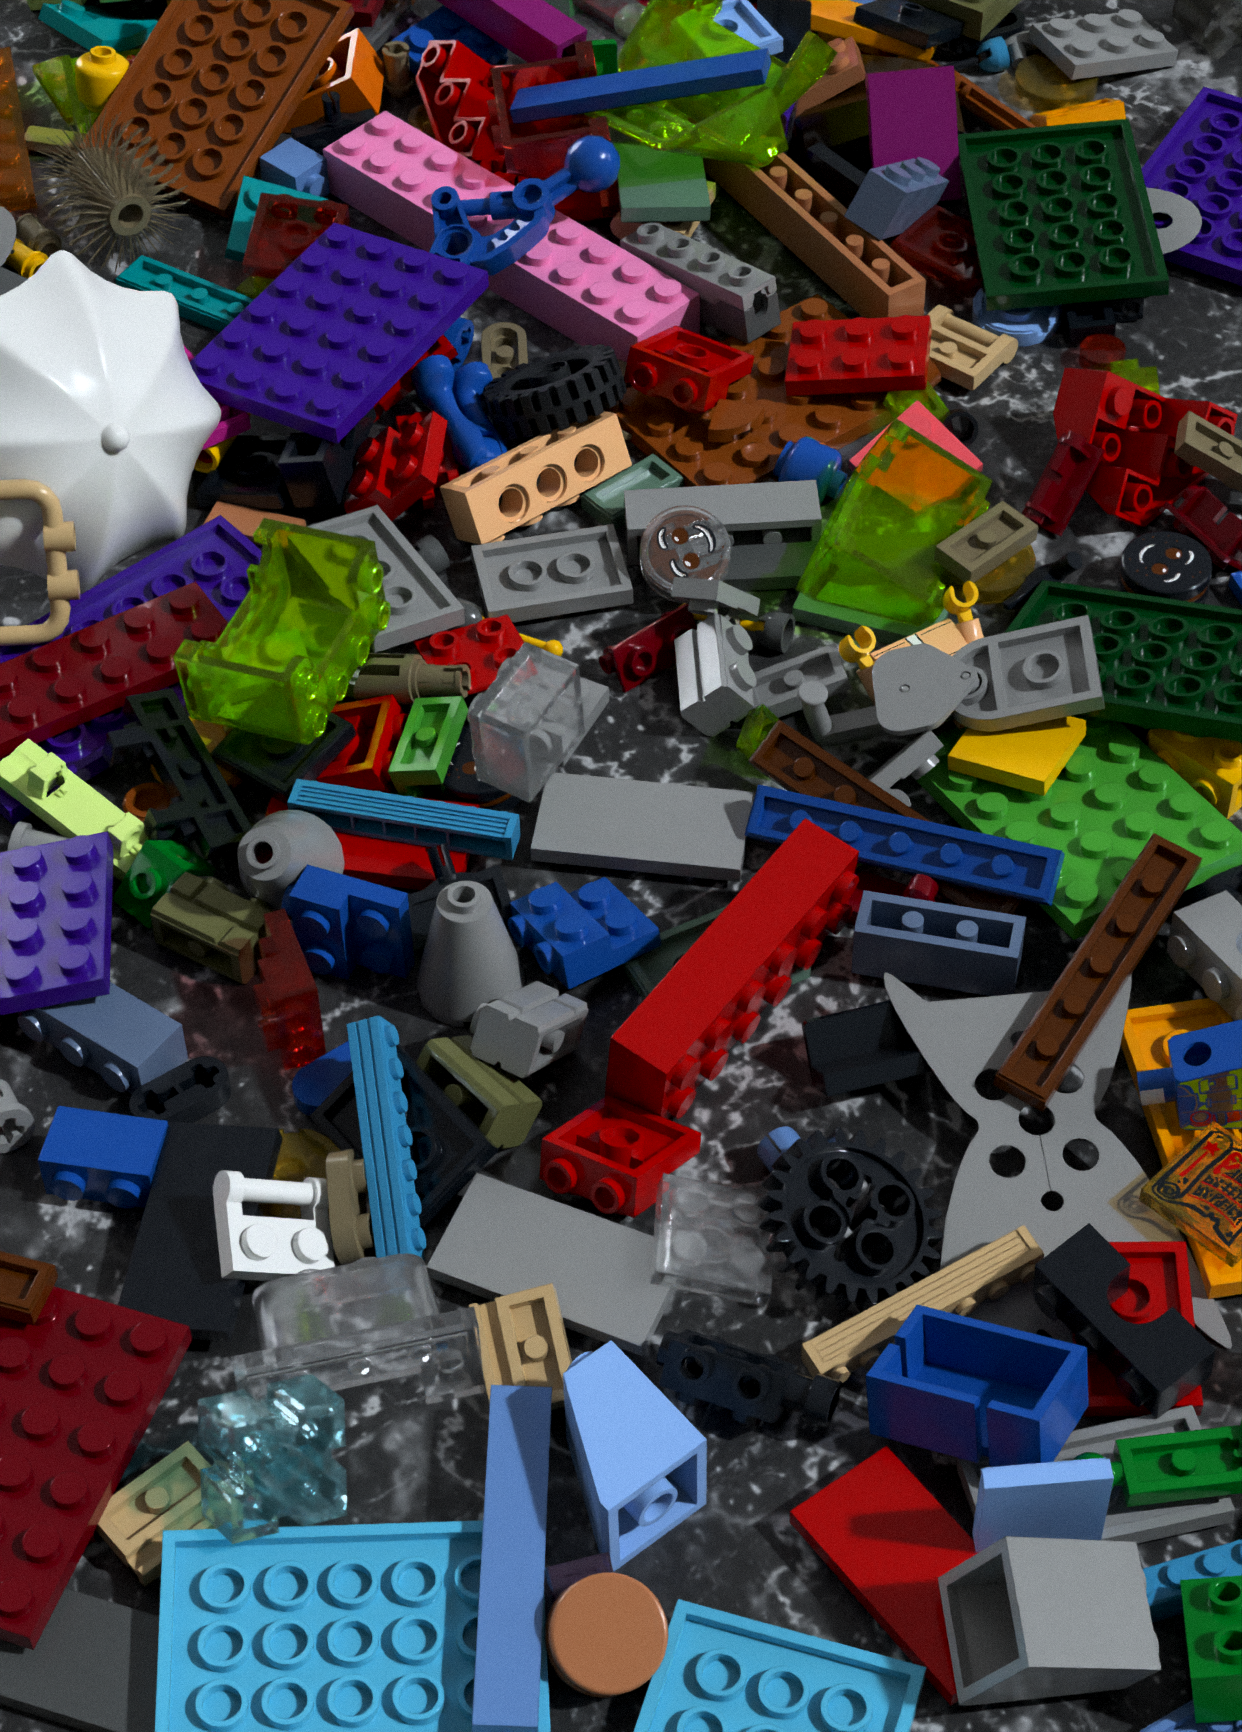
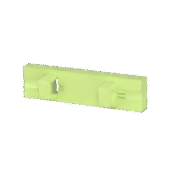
M29 738L20 744L9 756L0 761V787L63 837L73 838L75 836L108 831L113 844V876L121 882L123 881L145 840H149L142 821L130 812L124 813L67 768L66 763L52 752L48 754ZM58 784L60 787L47 797V792Z

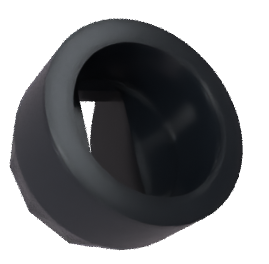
M964 409L950 410L945 413L940 422L954 435L951 419L959 417L963 436L957 439L966 447L971 445L978 435L976 419L970 412Z

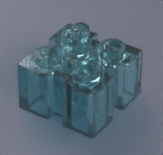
M313 1374L269 1383L267 1384L266 1398L258 1401L244 1389L198 1399L199 1446L215 1461L212 1467L200 1469L202 1516L229 1542L235 1544L279 1533L278 1518L285 1516L293 1518L301 1527L347 1516L346 1469L331 1457L332 1449L345 1446L344 1399Z

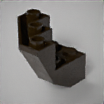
M861 54L866 73L936 67L934 64L905 58ZM866 80L855 84L819 105L806 109L795 119L801 159L806 160L807 148L819 142L843 159L863 144L869 143ZM956 92L958 134H963L965 131L959 97Z

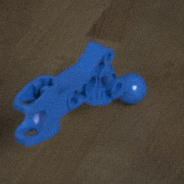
M588 135L577 139L567 149L564 168L544 181L538 178H528L519 182L513 191L491 192L490 198L460 200L458 192L452 187L444 186L438 188L431 197L435 240L429 253L488 271V276L499 273L519 260L545 237L549 230V224L555 216L554 206L578 189L582 192L597 193L609 188L617 180L620 169V155L613 143L604 137ZM491 215L492 220H514L508 226L492 235L481 236L480 233L471 228L467 216ZM461 317L444 333V336L458 352V355L450 361L455 372L462 367L474 336L473 322Z

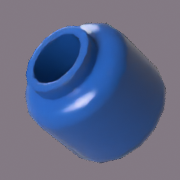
M808 436L800 438L796 443L788 441L773 471V475L778 477V482L816 480L819 504H822L827 496L835 500L847 478V473L840 470L842 466L841 453Z

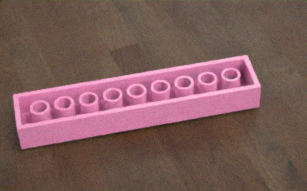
M387 111L380 113L323 148V156L327 160L330 193L427 252L430 251L435 240L431 197L435 190L440 187L449 186L458 192L460 200L490 198L491 192L513 191L515 188L511 183ZM555 210V216L549 224L547 234L538 244L515 263L495 275L488 276V289L582 346L592 345L594 347L602 344L605 347H612L617 359L626 363L631 345L675 325L700 335V293ZM491 215L467 216L471 228L480 233L481 236L492 235L508 226L514 220H492Z

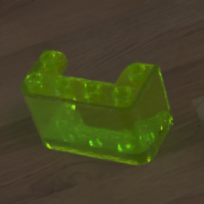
M263 518L253 534L254 542L263 544L262 556L259 565L250 564L246 570L251 589L216 643L184 639L173 658L186 707L191 718L308 745L315 737H320L324 732L327 717L336 702L343 700L351 677L357 667L362 666L366 662L371 644L379 631L385 630L389 623L391 606L385 598L383 587L384 570L378 561L375 541Z

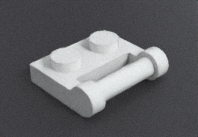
M219 1171L214 1179L213 1200L222 1278L325 1284L336 1277L328 1214L329 1204L326 1178L308 1177L303 1182L244 1178L243 1174L239 1171ZM242 1201L300 1205L302 1219L243 1215Z

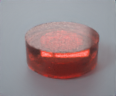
M1108 334L1088 336L1080 345L1079 364L1083 369L1103 370L1115 374L1124 366L1125 344L1119 338Z

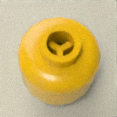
M95 46L90 49V52L81 55L76 60L75 95L81 103L86 105L88 110L101 113L130 67L127 59L116 53L115 49L111 47Z

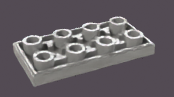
M547 772L530 848L531 861L740 882L748 838L744 834L753 805V792Z
M476 1173L426 1268L428 1277L495 1301L496 1297L553 1283L557 1292L565 1328L605 1343L612 1340L619 1348L643 1356L690 1258L688 1248Z

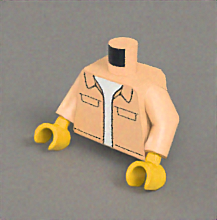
M967 581L963 585V595L966 598V603L960 602L955 597L952 585L943 596L944 608L950 614L957 615L959 623L954 624L950 618H947L872 653L870 652L875 648L876 637L874 632L867 626H860L854 632L855 640L860 645V648L855 645L850 635H846L841 640L839 654L847 662H857L860 669L856 673L874 706L872 668L876 660L884 653L898 648L925 643L953 656L959 649L970 642L984 638L979 618L973 619L971 607L976 603L979 596L978 588L972 581ZM952 720L954 725L959 729L965 727L964 725L960 724L957 720Z

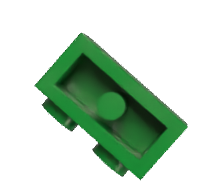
M1242 1575L1180 1580L1196 1723L1242 1720Z

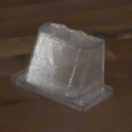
M409 1253L394 1254L380 1258L364 1257L350 1264L321 1270L306 1269L296 1273V1275L273 1279L262 1284L252 1295V1305L261 1351L231 1357L248 1442L307 1430L303 1397L420 1373L426 1405L485 1393L479 1325L474 1306L441 1313L425 1261L421 1257Z

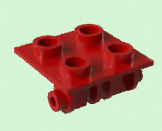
M508 614L496 618H486L478 623L454 630L440 631L432 636L414 641V646L427 664L468 665L471 673L470 691H467L468 695L491 689L499 681L509 680L515 682L542 674L541 668Z

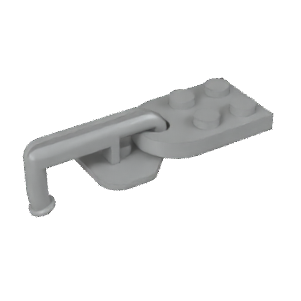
M1088 615L980 638L965 645L953 656L925 643L888 651L876 660L872 668L875 706L829 716L825 706V701L828 699V690L822 683L818 681L804 682L800 685L797 692L802 710L815 741L825 746L840 745L887 734L904 736L936 729L942 723L954 719L970 729L992 732L1105 709L1092 627Z

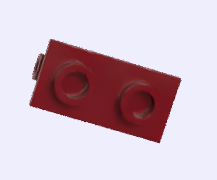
M1069 431L1068 434L1063 433L1062 437L1059 438L1058 444L1022 512V515L1034 522L1038 527L1060 537L1105 453L1104 449L1085 442L1086 438L1073 431Z
M1197 485L1188 487L1183 493L1184 501L1179 507L1168 502L1164 503L1163 506L1177 518L1172 525L1186 536L1195 540L1199 538L1207 546L1205 549L1215 565L1223 570H1226L1231 565L1242 571V562L1240 561L1242 559V521L1234 513L1229 512L1221 523L1218 524L1217 521L1228 508L1207 487H1198Z
M686 603L672 612H665L661 615L660 619L614 646L610 645L604 648L603 655L599 657L600 667L606 674L613 672L618 674L623 692H628L676 663L674 639L690 629L697 630L693 614L688 611L689 604Z

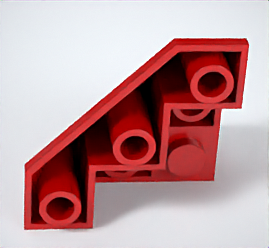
M429 40L428 46L422 54L421 64L415 80L436 140L470 160H484L491 155H507L512 158L536 156L560 135L569 124L572 115L520 124L513 123L510 107L518 89L570 81L549 64L490 65L459 40Z
M1077 368L1064 369L1053 411L1057 440L1062 437L1063 433L1068 434L1069 431H1073L1086 438L1085 442L1105 450L1085 490L1107 514L1139 527H1145L1167 509L1163 506L1165 502L1173 504L1183 496L1188 487L1198 484L1209 475L1200 468L1187 464L1182 458L1174 454L1178 422L1191 411L1234 436L1238 414L1210 401L1165 398L1109 371Z

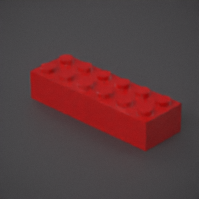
M805 818L612 1035L610 1039L605 1097L609 1095L668 1120L672 1116L680 1119L692 1105L696 1096L695 1090L705 1078L712 1081L721 1072L727 1062L728 1051L737 1041L742 1044L745 1043L752 1036L760 1022V1014L767 1005L770 1004L775 1007L782 1001L791 986V975L797 966L803 970L809 969L820 954L823 946L822 941L830 932L837 935L845 927L853 912V907L849 905V900L859 882V876L855 874L859 851Z

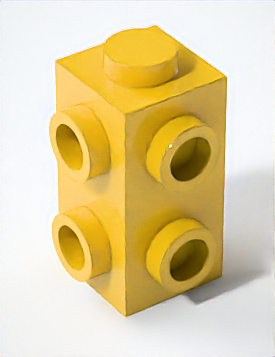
M1160 728L1148 731L1145 739L1148 747L1223 816L1229 819L1242 807L1241 743L1214 737L1198 738L1188 733Z

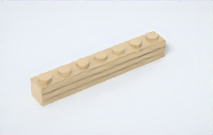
M1022 1225L1016 1230L803 1343L801 1360L813 1378L819 1373L840 1380L843 1383L850 1377L851 1372L863 1366L864 1369L871 1368L889 1343L895 1344L894 1335L916 1305L967 1316L978 1307V1303L988 1298L996 1300L1008 1292L1010 1286L1019 1281L1027 1283L1033 1280L1035 1264L1044 1258V1252L1025 1225Z

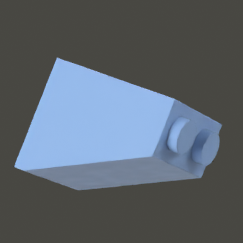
M610 1340L594 1352L587 1351L579 1355L569 1365L567 1371L563 1373L567 1443L602 1565L608 1572L613 1573L706 1505L707 1439L623 1351Z

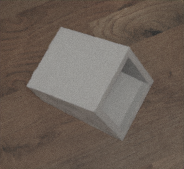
M1005 1536L938 1577L959 1705L990 1704L1125 1689L1161 1670L1159 1642L1153 1629L1146 1594V1577L1141 1568L1136 1542Z

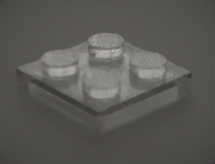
M663 1173L657 1186L650 1283L765 1307L772 1292L773 1252H767L766 1247L774 1239V1233L759 1229L761 1221L770 1213L757 1206L758 1201L764 1194Z

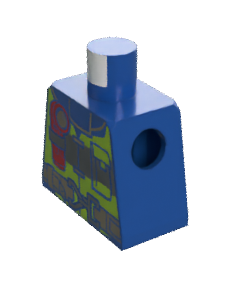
M1242 1019L1172 1036L1168 1040L1170 1067L1137 1072L1141 1105L1175 1101L1180 1128L1184 1130L1242 1129Z

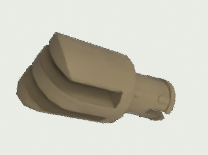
M368 653L354 684L353 696L359 701L393 694L399 705H413L415 698H425L426 696H463L465 698L468 696L467 691H470L471 673L466 664H427L419 654Z

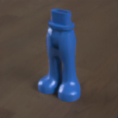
M439 354L426 357L415 366L411 374L415 392L429 409L435 411L448 421L446 435L452 445V454L458 466L469 472L508 451L504 439L489 420L481 405V402L485 399L484 389L493 380L487 364L483 362H470L455 372L449 358Z

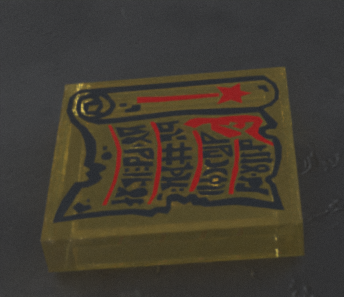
M1212 1121L1141 1188L1139 1201L1232 1268L1242 1259V1140L1215 1121Z

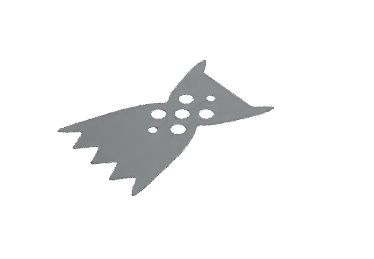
M884 973L885 989L910 1037L952 1099L978 1123V1132L964 1154L945 1218L940 1270L1022 1225H1025L1042 1249L1044 1257L1088 1223L1108 1242L1184 1241L1164 1201L1153 1194L1151 1187L1153 1184L1139 1163L1112 1131L1100 1123L1095 1116V1108L1101 1102L1110 1084L1119 1052L1128 1011L1132 974L1073 1064L1083 1074L1081 1088L1070 1094L1055 1092L1046 1106L1054 1115V1126L1047 1134L1039 1136L1027 1133L1019 1123L1021 1110L1029 1104L1009 1093L1003 1099H985L977 1092L975 1080L985 1070L1000 1069L1014 1047L1010 1041L1012 1034L1018 1031L1024 1032L1050 991L928 1002L893 975ZM1075 1139L1090 1141L1099 1152L1097 1164L1085 1171L1069 1167L1063 1158L1065 1145ZM1001 1146L1017 1148L1026 1160L1023 1172L1012 1178L997 1175L989 1164V1157L992 1151ZM1154 1188V1191L1160 1196L1156 1188ZM1051 1190L1062 1196L1064 1203L1059 1210L1050 1211L1042 1205L1041 1198L1046 1192ZM1187 1248L1194 1322L1211 1339L1225 1348L1231 1349V1336L1214 1298L1208 1299L1201 1273ZM1034 1279L1027 1283L1019 1281L1013 1284L1002 1297L996 1300L988 1298L978 1303V1307L972 1313L965 1316L1033 1334L1043 1329L1054 1339L1072 1343L1071 1330L1060 1319L1057 1321L1049 1319L1036 1304L1033 1297Z

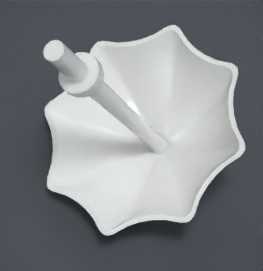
M58 250L29 279L18 287L0 295V480L28 479L39 481L48 486L58 497L63 512V521H74L76 551L66 552L67 570H78L81 595L93 588L107 571L123 559L151 546L170 544L184 535L187 522V494L191 475L204 444L219 424L221 409L217 401L202 386L191 367L180 333L178 303L172 293L166 291H139L121 287L90 271L72 253ZM27 499L0 500V565L17 567L47 580L41 507L36 502Z

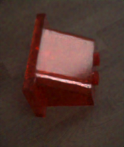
M591 40L574 43L576 56L491 69L496 99L487 100L494 149L495 152L504 151L507 173L526 178H538L544 181L564 168L567 149L577 139L591 135L602 136L611 142L606 116H603L602 110L520 124L513 123L510 114V107L518 89L597 76ZM616 181L609 188L592 193L599 195L603 217L616 215L620 211Z

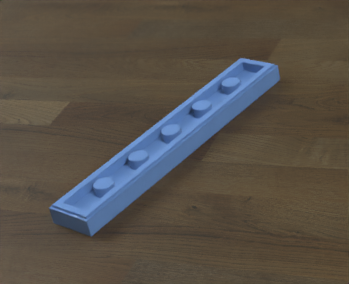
M491 1385L472 1732H538L552 1387Z

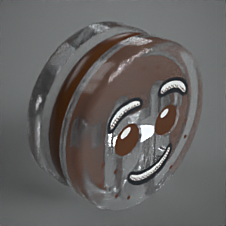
M684 505L666 509L656 515L643 532L639 553V564L643 578L648 586L659 596L673 602L685 603L671 597L674 577L720 580L723 582L729 569L731 557L730 538L720 520L702 508Z

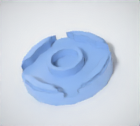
M982 288L978 290L973 298L972 323L998 336L1007 334L1018 340V346L1021 347L1043 343L1055 335L1061 325L1062 304L1052 307L1037 306L1015 308L1008 311H986Z

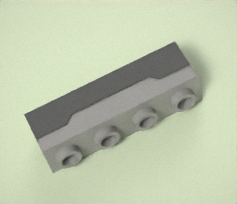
M656 222L643 224L635 232L620 240L622 249L700 293L701 322L747 344L781 324L778 295L775 291L777 290L775 276Z

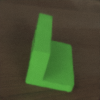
M463 696L415 698L388 770L399 795L424 798L428 785L443 784L469 711Z

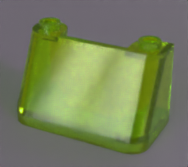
M895 418L848 479L798 581L796 591L812 601L917 627L921 626L926 620L934 623L944 609V595L942 594L945 589V584L939 581L944 567L934 560L935 547L988 510L990 502L985 500V497L993 480Z

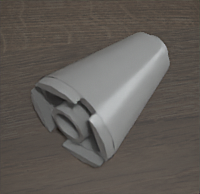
M283 810L264 817L244 835L238 847L239 874L248 895L251 898H258L266 902L274 913L284 915L281 911V904L287 887L290 884L297 883L307 864L339 874H343L345 867L342 844L332 827L319 817L300 810Z
M474 881L451 883L439 893L417 975V989L422 1006L435 1019L453 1027H464V1022H471L475 1011L482 1003L486 1002L489 1004L499 1000L507 991H516L524 987L525 984L523 965L493 897L484 885Z

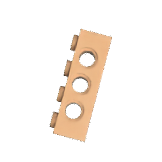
M604 411L597 416H588V420L582 423H571L569 428L562 430L556 428L551 433L540 434L440 486L456 538L478 545L503 541L505 539L504 534L510 530L539 522L543 518L542 513L554 507H563L578 501L580 493L600 485L617 473L632 466L617 414ZM577 455V461L574 466L575 457ZM540 474V481L537 486V478ZM502 494V502L499 506V498Z

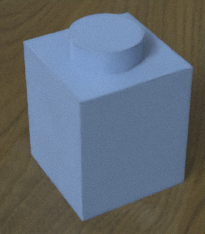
M291 137L259 157L262 181L320 197H325L330 193L326 157Z

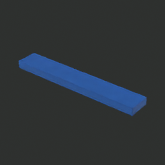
M768 48L521 88L518 89L510 107V114L513 123L520 124L763 85L766 82L770 69L771 58Z
M759 784L744 834L749 839L781 846L806 818L858 850L857 863L909 875L924 874L936 881L1052 906L1065 857L1061 850Z

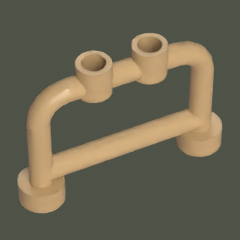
M28 479L0 480V500L27 499L36 502L41 507L50 616L47 621L38 625L0 626V646L38 645L51 642L63 633L69 623L70 600H80L78 570H67L66 552L76 551L74 521H63V512L58 497L48 486L39 481Z

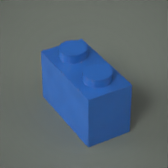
M58 1106L38 1158L46 1194L56 1195L70 1201L86 1199L107 1202L125 1209L134 1207L145 1208L168 1129V1121Z

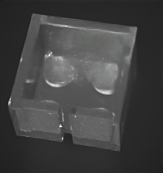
M524 642L512 658L504 660L497 672L496 679L484 694L479 693L473 699L468 709L467 719L470 723L473 744L472 754L475 759L478 780L531 803L585 732L583 704L578 700L582 696L578 664L527 642Z

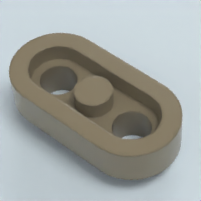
M498 322L489 325L483 330L481 334L482 362L487 364L493 380L500 378L501 374L508 370H516L515 367L522 363L528 364L527 336L521 326L511 322Z
M354 1149L328 1153L326 1158L329 1218L336 1256L342 1265L367 1261L369 1248L375 1247L371 1213H367L365 1193H368L364 1158L359 1159Z

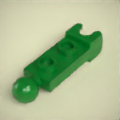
M1242 1420L1240 1426L1234 1425L1115 1440L1113 1451L1115 1461L1111 1462L1114 1477L1112 1489L1113 1487L1122 1486L1127 1507L1242 1493ZM1085 1452L1077 1455L1073 1460L1106 1457L1099 1453Z

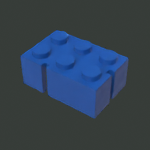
M921 1305L915 1306L894 1335L895 1344L889 1343L866 1374L870 1434L976 1463L979 1462L983 1455L989 1457L990 1467L1054 1462L1089 1406L1087 1347Z

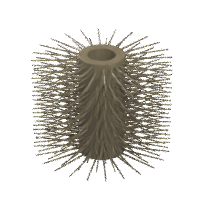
M89 110L90 136L86 121L89 144L84 131L83 134L87 145L83 142L79 131L81 139L79 141L77 138L82 151L78 149L65 133L79 152L78 154L65 142L63 143L69 151L58 145L72 155L74 159L66 153L64 154L72 160L55 152L52 153L62 158L39 152L51 156L53 159L69 167L57 163L53 164L59 166L47 164L41 165L52 167L32 166L70 170V173L60 172L63 175L54 174L58 176L39 175L46 177L36 179L46 180L58 177H69L70 179L64 180L62 183L55 182L60 183L58 185L46 184L52 185V187H43L48 189L39 190L41 192L36 194L40 195L54 188L68 186L57 196H50L55 198L46 199L49 201L43 202L40 208H44L55 199L69 196L64 203H60L62 205L52 209L53 211H50L47 217L53 218L60 209L73 206L71 211L68 212L69 214L63 215L66 217L59 218L61 220L56 221L57 223L54 225L56 228L58 226L62 227L64 222L66 224L68 218L80 215L74 226L66 227L68 229L62 232L63 237L66 234L69 236L75 227L77 229V226L80 227V225L87 224L83 233L78 238L70 241L69 246L76 245L82 237L84 238L85 235L87 236V234L95 231L88 245L78 252V255L86 252L89 245L91 247L93 242L95 243L98 238L104 235L100 247L88 263H91L92 260L94 261L96 255L98 257L100 249L102 253L103 245L105 244L106 248V242L108 239L110 242V237L114 234L110 250L100 270L103 265L105 267L107 259L109 263L111 250L113 259L114 244L116 243L117 251V238L119 237L121 246L116 264L117 269L119 257L121 261L122 247L124 261L125 236L129 238L130 265L131 247L134 257L131 236L137 249L133 237L134 234L136 235L135 238H137L142 255H144L141 248L142 243L145 248L146 246L138 232L141 231L154 248L155 246L143 232V229L147 230L158 242L160 241L153 232L167 240L147 226V224L154 227L149 223L151 222L168 231L171 230L161 225L172 226L166 225L167 223L163 224L150 220V217L155 218L151 215L164 219L168 218L162 216L189 215L151 213L152 209L164 211L158 208L173 209L164 206L181 207L175 205L186 203L176 202L164 205H150L158 200H165L162 198H174L166 196L178 195L173 193L182 192L183 189L180 188L168 194L153 196L160 192L161 189H166L164 188L165 186H171L167 184L175 183L173 181L178 180L177 178L180 177L181 173L166 183L153 186L160 177H164L161 175L168 174L165 172L171 171L170 169L173 168L172 165L174 163H170L163 172L149 176L152 169L157 168L154 166L160 165L158 163L163 162L162 160L165 159L166 155L162 154L161 157L156 158L154 164L141 168L146 157L153 156V152L159 148L158 145L156 147L153 145L151 149L149 148L147 154L145 152L143 156L142 153V157L134 159L138 149L142 145L151 142V136H148L146 139L144 138L140 144L138 142L136 148L134 146L133 149L126 152L130 141L144 128L135 129L132 136L130 134L129 140L126 139L125 143L123 140V144L116 149L121 135L131 123L127 121L124 129L122 127L120 135L118 133L117 138L115 133V141L113 143L111 137V145L108 148L111 132L121 112L117 119L115 117L114 123L112 118L109 135L107 130L106 141L104 128L103 146L101 131L104 117L102 125L100 118L99 137L97 122V144L94 134L96 147H93ZM58 159H61V160L70 162L71 165H70V164H66V163H64V162H62V161H60V160H58Z

